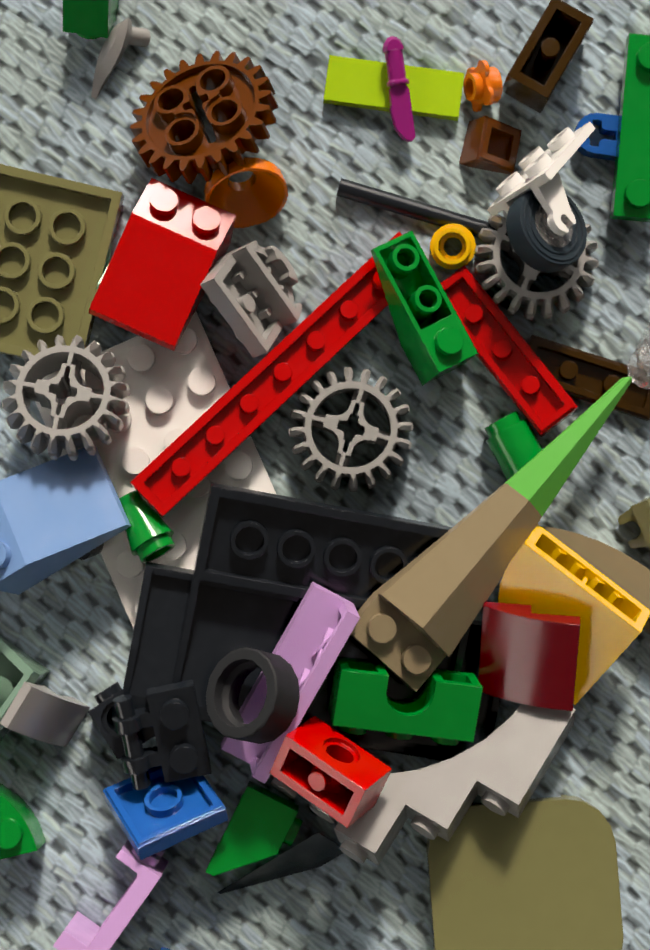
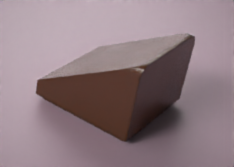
M482 116L469 121L459 164L503 174H513L522 130L488 116Z

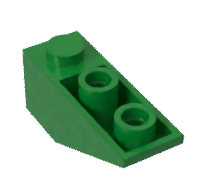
M413 231L407 232L371 250L401 347L422 386L455 370L478 354Z

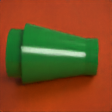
M136 490L120 498V502L131 524V527L127 528L125 532L132 555H138L141 562L146 563L160 558L174 548L175 543L171 538L174 532Z

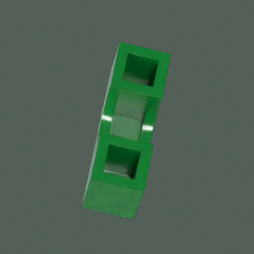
M337 657L328 713L332 725L338 726L340 731L354 735L365 734L366 730L383 731L386 736L398 740H410L413 738V735L431 737V740L436 743L450 746L457 745L459 740L474 742L483 690L481 683L474 673L435 669L426 680L424 689L417 697L407 701H397L386 694L389 675L381 662Z

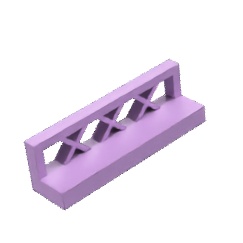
M313 581L272 652L273 654L280 655L290 663L298 678L300 699L296 716L288 729L274 741L257 744L224 737L221 742V750L251 765L252 777L264 784L270 776L269 772L285 736L300 724L360 619L354 603ZM261 671L239 710L245 724H249L257 718L264 706L267 685L263 671Z

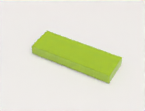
M329 55L323 103L390 112V88L387 87L388 74L386 62ZM405 65L406 78L409 79L407 87L410 92L412 114L458 121L464 73Z

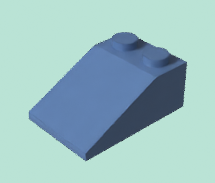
M96 446L94 456L89 455L84 447L78 450L79 455L76 461L70 460L68 454L59 457L57 461L51 460L0 480V591L20 595L131 527Z

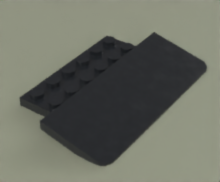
M211 482L194 570L146 562L123 684L124 695L132 696L134 708L148 707L147 688L193 679L202 721L211 722L207 713L206 691L209 678L218 662L231 651L244 647L272 653L312 581L354 603L358 611L373 592L418 557L452 527ZM473 620L450 657L446 656L436 669L474 673L478 679L482 632L481 621ZM349 636L338 657L379 662L351 636ZM334 662L298 725L299 727L313 716H316L362 748L444 761L457 756L493 733L500 698L482 692L474 742L459 740L457 745L450 746L436 743L431 740V737L413 735V738L410 740H398L386 736L383 731L366 730V733L362 735L348 734L340 731L338 726L332 725L328 713L335 669ZM256 668L242 684L238 699L239 710L262 671L261 668ZM386 668L389 675L386 694L390 698L397 701L411 700L417 697L424 689L426 681L415 692Z

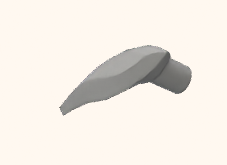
M130 18L123 20L113 28L98 56L93 79L92 98L97 99L113 69L121 61L128 45L147 47L149 45L151 35L148 29L132 27Z

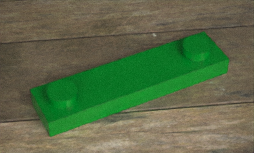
M629 33L626 38L610 219L650 222V35Z

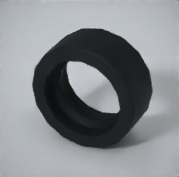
M247 647L231 651L218 662L209 678L206 691L207 713L213 726L224 737L257 744L274 741L288 729L296 716L300 699L298 678L290 663L280 655ZM256 668H261L267 685L265 703L258 717L249 724H245L239 712L238 699L241 686L252 671Z

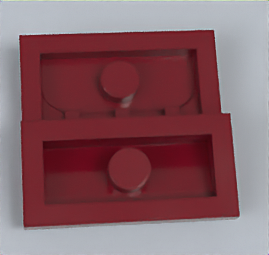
M483 603L478 677L483 687L482 692L520 704L573 711L580 617L531 613V605Z

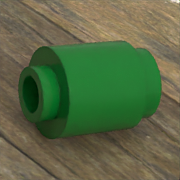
M517 411L485 428L489 436L486 442L506 479L511 478L543 450L527 419L522 420Z

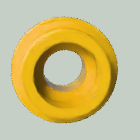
M454 223L446 224L433 234L430 242V251L435 262L441 267L451 270L459 269L463 265L466 266L474 257V250L476 248L475 238L465 226ZM450 238H457L462 243L460 253L455 256L448 255L444 248L446 241Z

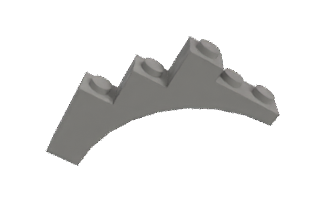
M521 704L514 714L486 739L457 756L418 770L390 773L372 809L348 828L338 822L334 830L338 841L342 843L339 849L361 864L368 859L379 866L408 818L412 820L410 825L423 836L434 840L438 835L449 842L477 794L482 797V804L491 811L502 816L509 812L519 818L574 726L576 710L574 708L573 711L556 710ZM270 774L271 779H273L271 785L277 791L291 799L296 797L297 792ZM311 804L310 809L315 814L330 823H334V818L314 804Z

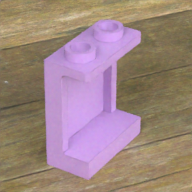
M127 840L116 855V858L135 871L137 876L101 927L77 911L53 947L57 950H110L161 878L169 862L162 857L165 850L140 860L131 843Z

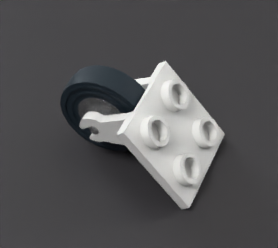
M590 121L574 132L569 127L562 130L547 144V150L543 151L538 146L527 154L518 164L522 171L520 173L514 172L496 188L500 196L487 209L492 216L503 210L506 212L507 234L514 251L524 263L537 271L546 273L560 271L573 264L585 249L587 232L583 216L572 199L566 195L558 171L596 129Z

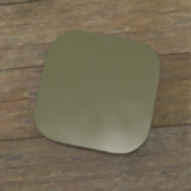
M561 795V797L530 799L519 818L509 812L505 816L499 815L488 809L482 802L472 803L449 842L438 835L434 840L427 839L426 852L434 950H622L624 938L615 838L611 825L595 806L581 798Z

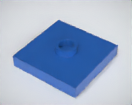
M157 766L148 770L151 785L146 789L134 790L130 778L103 789L105 802L140 860L228 820L226 807L204 775L165 783L162 766Z

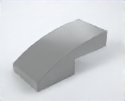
M24 682L0 724L27 737L66 747L90 707L74 697L58 695L44 685Z

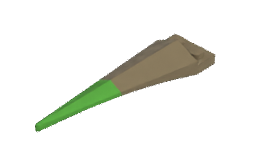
M624 377L616 382L509 480L418 557L373 592L357 611L360 619L350 636L411 690L417 692L446 656L450 657L483 607V603L487 601L503 577L508 564L534 530L631 384L632 377Z

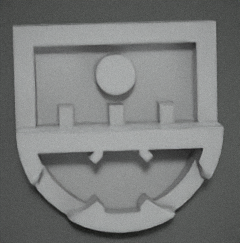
M257 240L220 257L200 284L210 302L216 306L234 331L237 339L243 343L253 358L267 353L283 327L298 321L301 314L302 304H294L292 286L298 283V278L292 265L277 247L273 245L268 247L259 246Z

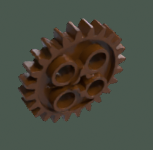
M215 51L210 61H205L200 53L197 54L195 64L191 66L186 61L181 60L179 64L180 71L173 73L171 70L165 69L164 76L167 80L163 83L156 81L149 83L154 91L152 95H140L139 99L144 108H138L132 112L137 121L130 125V129L135 136L132 139V143L148 168L152 167L158 177L166 173L170 181L174 183L183 175L186 182L192 184L197 174L201 173L205 181L209 182L212 178L213 170L219 169L226 176L229 174V163L234 161L238 165L244 166L245 160L242 154L246 151L258 153L260 150L255 143L256 139L270 138L266 126L275 124L277 121L272 112L278 108V103L274 97V94H276L260 65L254 67L250 57L240 61L236 52H232L223 60L220 52ZM197 91L203 103V110L216 136V140L211 143L205 131L204 122L194 104L192 94Z

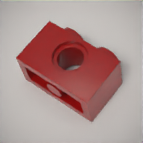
M313 716L285 736L269 774L348 828L375 806L392 768L316 716Z

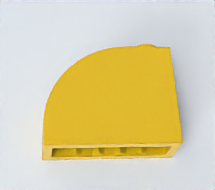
M539 524L536 525L508 564L499 588L498 603L531 605V613L580 617V636L573 705L580 701L638 637L650 615V610Z

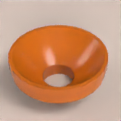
M243 157L245 165L240 166L234 161L229 163V174L226 176L219 169H216L212 174L211 180L205 184V202L235 214L234 228H246L267 222L282 210L288 197L286 181L275 164L261 158ZM245 171L253 172L252 176L246 181L232 182L229 180L234 174Z

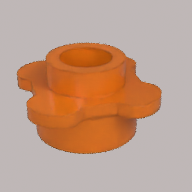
M480 60L476 68L470 67L467 69L463 82L465 97L468 101H471L473 112H480L483 105L489 106L498 103L503 88L500 72L496 67H489L486 60Z

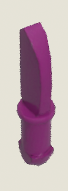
M391 36L385 40L382 47L388 74L387 87L390 88V114L394 129L402 140L412 142L416 135L410 92L407 87L409 79L406 78L403 57L405 49L399 38Z

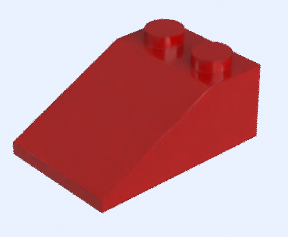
M151 178L130 215L90 305L89 314L174 351L205 294L200 284L218 259L225 255L228 250L236 215Z

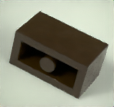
M551 0L510 69L502 92L541 113L585 39L594 19L562 0Z

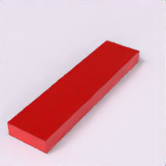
M465 265L441 282L445 293L478 352L476 356L541 437L578 410L576 403L486 291L483 290L482 286Z

